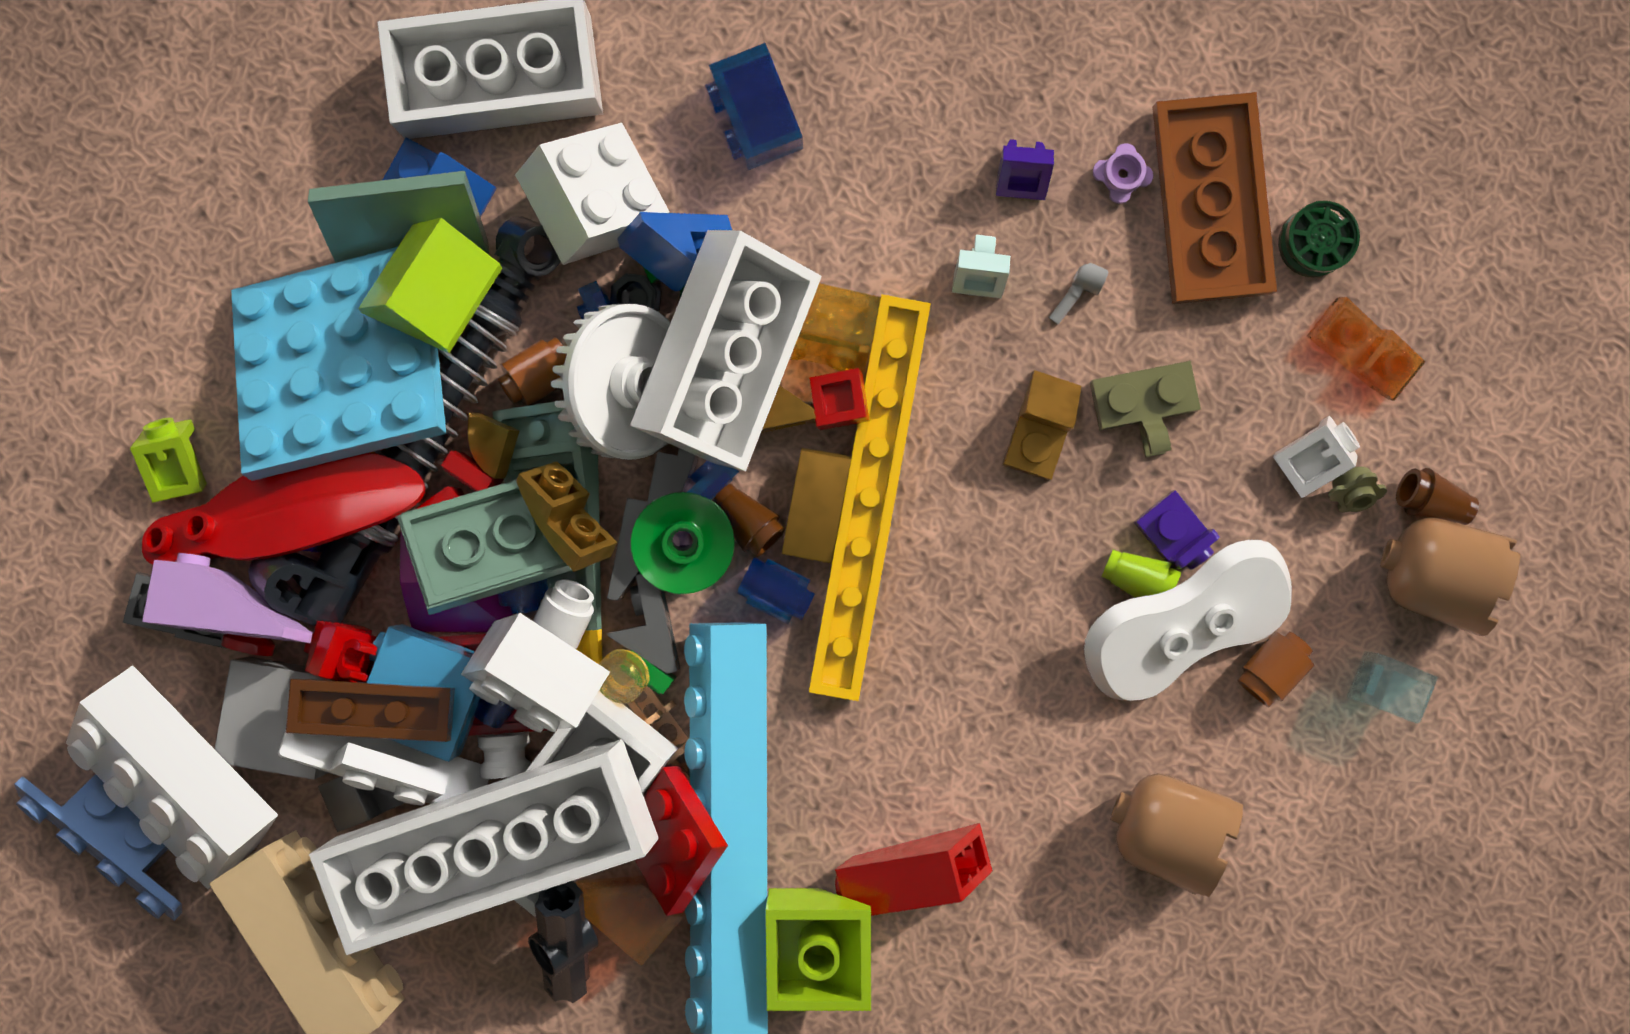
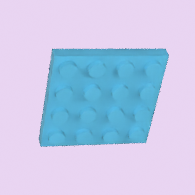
M398 247L231 290L241 474L252 481L446 434L438 348L366 316L358 309Z

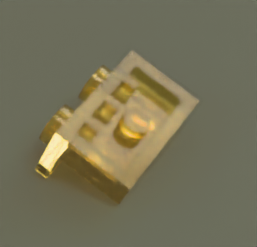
M819 283L789 360L802 359L820 363L838 371L859 368L861 372H864L881 297Z

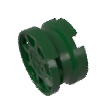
M1316 201L1300 209L1284 223L1278 239L1279 252L1284 263L1295 273L1311 278L1322 277L1346 265L1353 258L1359 246L1360 230L1353 214L1341 204L1332 201ZM1331 209L1339 212L1344 217V219H1342L1335 212L1331 211Z

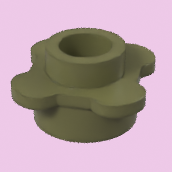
M1354 467L1332 481V489L1329 491L1328 496L1331 501L1339 503L1338 509L1340 512H1360L1372 507L1377 500L1384 497L1387 489L1385 485L1377 483V475L1372 473L1369 468Z

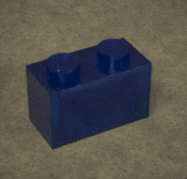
M766 43L709 65L712 82L704 86L715 114L724 111L731 128L723 131L733 160L743 157L747 170H751L803 149L802 133Z

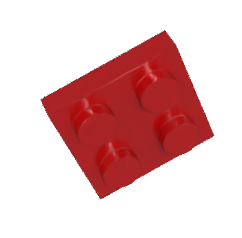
M671 766L661 769L644 796L659 839L645 857L635 860L666 916L684 912L728 847V844L679 766Z

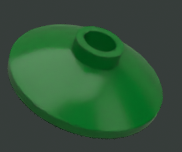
M673 492L653 500L639 514L631 534V553L639 572L655 587L674 594L696 593L712 586L728 569L734 553V533L727 515L715 502L697 493ZM686 531L690 533L693 538L692 543L685 548L675 545L673 537L677 532Z

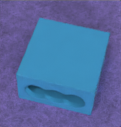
M404 624L388 627L387 632H380L373 643L377 647L376 655L370 654L369 660L375 663L368 681L362 683L455 688L451 741L389 739L449 762L461 755L482 698L469 689L473 682L461 675L475 651Z

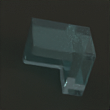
M1364 651L1347 698L1378 708L1410 722L1419 723L1422 720L1438 677L1385 655Z

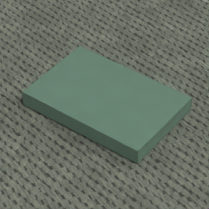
M465 171L309 189L308 204L335 263L398 247L413 224L437 218L444 219L489 255L488 239Z
M516 480L408 511L397 516L429 615L572 571L539 529L521 495Z

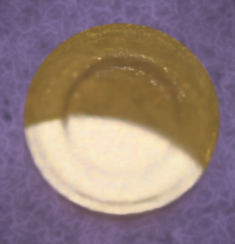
M625 649L613 650L599 663V665L610 671L599 691L613 702L621 704L633 702L641 695L649 683V670L646 663L632 651Z

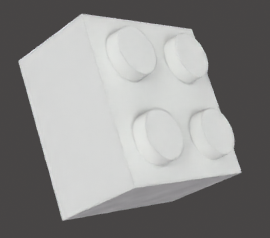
M622 123L540 144L515 174L563 265L619 247L617 238L640 212L669 213L665 202Z
M518 613L494 621L461 675L473 682L469 689L474 694L494 705H497L499 700L507 703L517 710L514 715L517 721L541 733L543 728L555 732L556 729L577 728L610 671L529 618Z

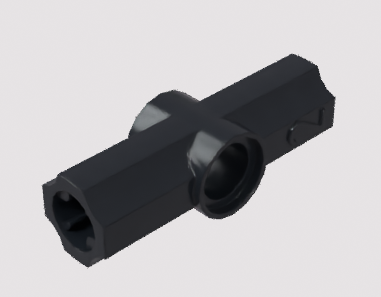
M570 881L538 892L539 898L534 905L537 932L528 937V944L533 956L542 968L544 990L554 1002L566 1000L574 1003L587 993L586 982L590 977L588 953L598 947V939L594 929L585 917L583 891L574 881Z

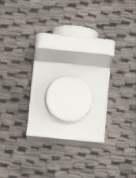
M1328 416L1320 421L1318 427L1277 451L1273 458L1298 494L1303 498L1354 468L1358 457L1355 450L1360 448V445L1344 422L1336 425L1333 419Z

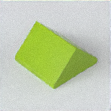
M442 218L413 224L358 309L366 316L450 353L499 275L502 267L499 262Z

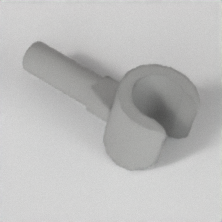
M1093 263L1081 266L1076 272L1068 293L1049 318L1059 325L1080 298L1083 290L1098 296L1108 276V270Z

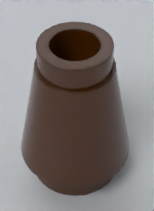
M1414 468L1409 470L1401 479L1396 492L1397 504L1404 507L1405 512L1412 516L1437 518L1467 525L1473 521L1479 509V501L1476 497L1471 496L1430 468L1422 470Z
M732 483L721 489L712 500L727 515L733 529L734 538L744 552L750 550L756 557L763 555L778 541L785 531V528L778 522L779 515L740 489H737Z

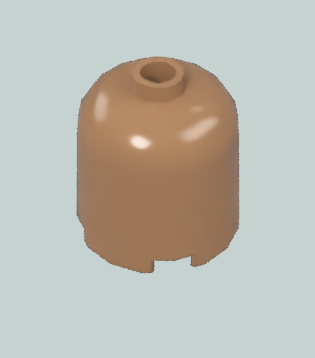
M1426 518L1413 522L1408 526L1398 541L1389 539L1384 548L1380 566L1381 568L1388 569L1386 581L1392 599L1400 607L1478 636H1486L1498 623L1497 619L1489 617L1498 598L1507 601L1511 598L1518 576L1521 556L1520 553L1510 550L1516 545V539L1443 519Z
M1157 773L1147 775L1140 780L1130 795L1120 792L1110 820L1118 823L1116 841L1118 850L1125 861L1194 895L1200 894L1210 897L1228 864V861L1218 858L1225 838L1228 836L1235 840L1237 839L1243 817V804L1233 801L1230 797L1175 777Z

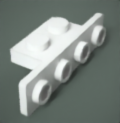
M285 731L278 750L279 757L342 776V782L352 787L364 790H374V787L394 792L393 797L399 801L419 806L424 805L425 802L433 804L483 787L488 784L489 780L480 777V766L482 764L456 757L448 762L385 738L286 733Z

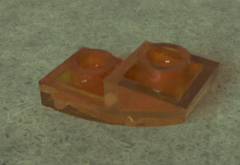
M1337 297L1307 334L1311 341L1366 385L1392 401L1397 399L1425 363L1393 330L1380 329L1348 297Z

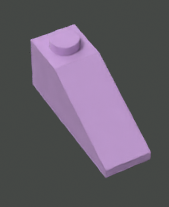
M178 553L177 562L154 560L142 622L178 629L311 643L312 632L290 616L271 608L259 593L232 573L209 567L211 558Z

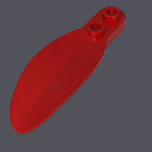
M364 453L253 481L243 475L222 489L208 503L155 520L143 535L142 554L144 559L152 565L154 560L177 562L178 553L200 555L211 559L221 556L233 560H258L279 557L322 545L384 523L406 512L420 502L425 494L426 487L420 474L411 467L389 457L373 453Z

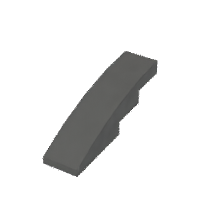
M680 448L678 455L657 452L648 501L627 498L607 599H623L630 590V587L636 582V575L641 574L634 563L631 553V534L637 517L649 503L658 497L673 492H686L697 466L698 456Z

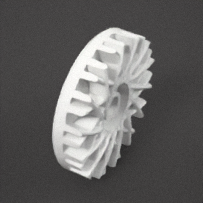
M612 304L599 306L600 311L587 312L584 314V319L575 320L573 323L579 328L578 332L564 335L563 339L568 346H559L556 349L558 353L567 354L564 365L553 367V372L561 377L553 380L551 386L563 389L564 401H555L557 408H564L558 415V418L561 421L572 422L575 428L568 434L572 437H577L576 444L592 447L591 453L601 455V457L627 460L644 458L656 453L668 444L663 440L631 427L630 424L671 322L659 312L643 305Z

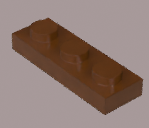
M290 679L286 733L448 742L451 741L455 688Z

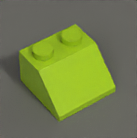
M769 888L766 903L767 1011H871V906L820 888Z

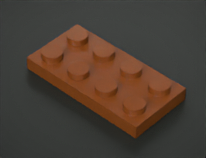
M1257 92L1157 101L1153 105L1152 110L1172 304L1265 296L1276 293L1277 285Z

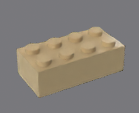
M296 830L260 849L209 883L306 1034H369L379 1028L405 999L401 993L403 983L399 974L391 965L386 964L383 966L373 950L375 946L346 955L309 856L317 848L307 837L301 838Z

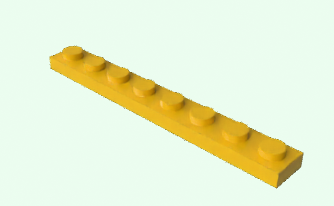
M883 294L880 297L864 384L870 421L858 423L810 680V693L859 701L931 303Z

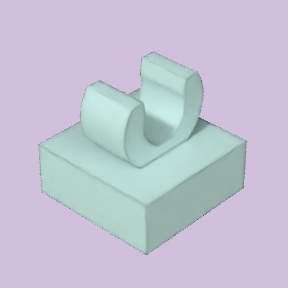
M976 235L972 251L960 250L954 272L952 293L1002 298L1009 276L1011 256L995 254L996 237Z

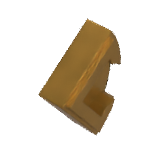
M470 413L467 433L470 450L475 461L485 473L494 479L506 478L520 431L486 415Z

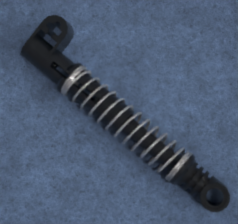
M521 216L513 217L502 224L496 235L497 251L494 254L499 258L498 262L502 270L450 353L438 349L445 356L439 365L446 434L381 449V451L377 450L375 451L376 454L389 457L411 467L420 474L423 481L430 470L438 471V468L433 464L440 453L448 454L444 445L449 436L458 437L457 432L447 426L452 416L464 421L468 420L467 415L457 408L462 399L471 403H478L477 398L468 392L467 389L472 382L481 386H487V381L477 374L481 365L497 369V364L487 356L491 348L501 352L507 351L506 345L497 337L505 334L516 335L522 324L520 313L523 310L518 304L520 300L527 303L529 296L524 294L525 291L533 292L536 286L531 283L532 279L539 281L542 275H547L554 271L561 262L541 223ZM533 236V249L525 256L524 247L526 242ZM397 516L384 523L328 542L318 561L297 552L279 557L252 560L248 570L249 581L266 603L280 613L316 626L317 621L342 623L380 556L391 552L393 546L396 545L395 542L399 540L398 536L394 534L399 525ZM291 577L302 587L299 594L286 582Z

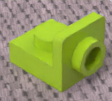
M162 418L146 424L142 428L141 434L130 447V450L152 503L202 492L207 483L189 440L195 430L192 420L174 422L173 418Z

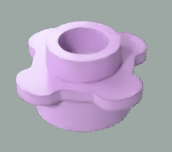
M1124 143L1116 148L1115 153L1108 160H1099L1094 165L1093 176L1097 181H1103L1110 190V199L1113 202L1123 204L1130 199V195L1138 187H1146L1152 182L1153 171L1150 167L1146 166L1144 159L1136 152L1133 145ZM1119 170H1126L1127 177L1121 178L1118 174Z

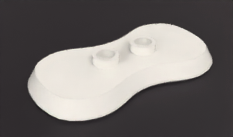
M1262 540L1236 542L1213 555L1194 575L1180 585L1163 593L1120 602L1106 610L1090 627L1084 645L1086 665L1096 686L1110 698L1128 701L1147 699L1169 687L1186 669L1201 658L1224 648L1253 643L1271 635L1286 620L1291 607V578L1282 555L1274 546Z

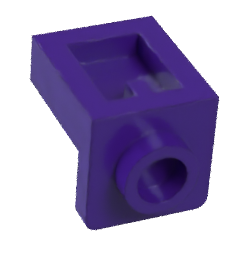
M1176 490L1168 493L1134 521V524L1164 561L1171 562L1170 568L1182 569L1187 566L1189 570L1198 567L1214 553L1210 546L1220 538L1214 529H1207Z

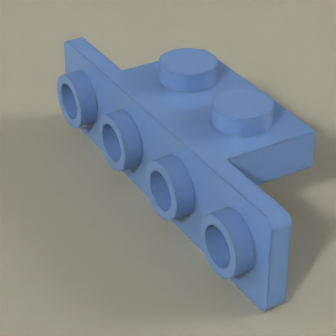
M96 774L62 807L22 776L14 783L18 796L21 798L16 805L29 818L39 824L45 818L60 829L56 837L69 850L77 855L86 850L100 861L95 868L109 882L119 887L125 881L140 893L135 900L149 914L159 919L165 913L174 921L182 914V904L145 874L168 848L163 843L161 845L153 843L143 833L139 824L140 819L127 806L124 808L119 807L108 797L103 787L104 782Z

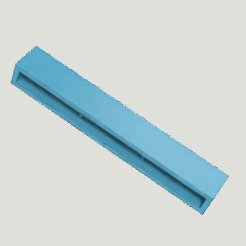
M750 622L689 624V636L686 638L684 645L685 659L689 665L690 686L687 688L684 697L685 710L690 717V739L685 744V761L690 769V785L722 834L728 847L685 909L686 918L690 924V946L687 947L685 952V965L690 976V998L686 1001L685 1016L690 1032L693 1034H768L766 986L767 627L766 624Z

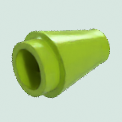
M1113 549L1101 577L1110 580L1111 583L1137 598L1163 593L1176 587L1181 572L1170 568L1171 562L1125 552L1121 553Z

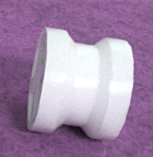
M529 732L477 736L478 747L484 751V762L480 766L481 778H509L525 772L531 765V762L525 758V747L530 742Z

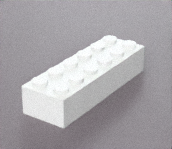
M623 739L336 836L310 853L309 856L345 953L349 955L645 857L659 838Z

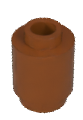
M556 337L548 342L541 339L500 364L504 375L497 378L513 404L521 400L525 406H530L559 389L551 386L553 380L561 377L553 372V367L564 365L567 354L556 352L559 346H563Z
M1289 631L1285 636L1274 632L1242 667L1244 673L1237 681L1256 700L1269 708L1276 700L1282 702L1314 667V663L1309 658L1313 650L1293 632Z

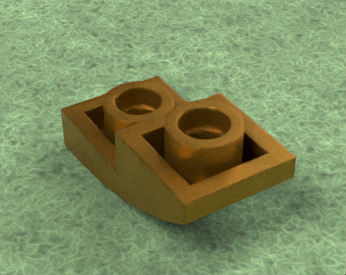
M801 448L782 554L827 563L832 562L851 456Z
M556 461L518 475L516 482L532 517L550 545L573 572L611 557L617 541L584 510L590 493L561 464Z

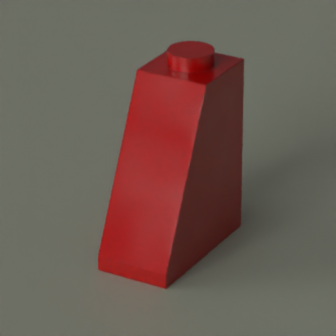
M977 823L852 856L835 869V889L837 895L871 906V916L960 903L993 872L981 825Z

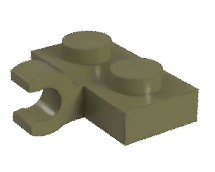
M1191 361L1090 381L1099 431L1139 424L1145 458L1162 455L1167 451H1171L1169 434L1162 419L1201 410Z

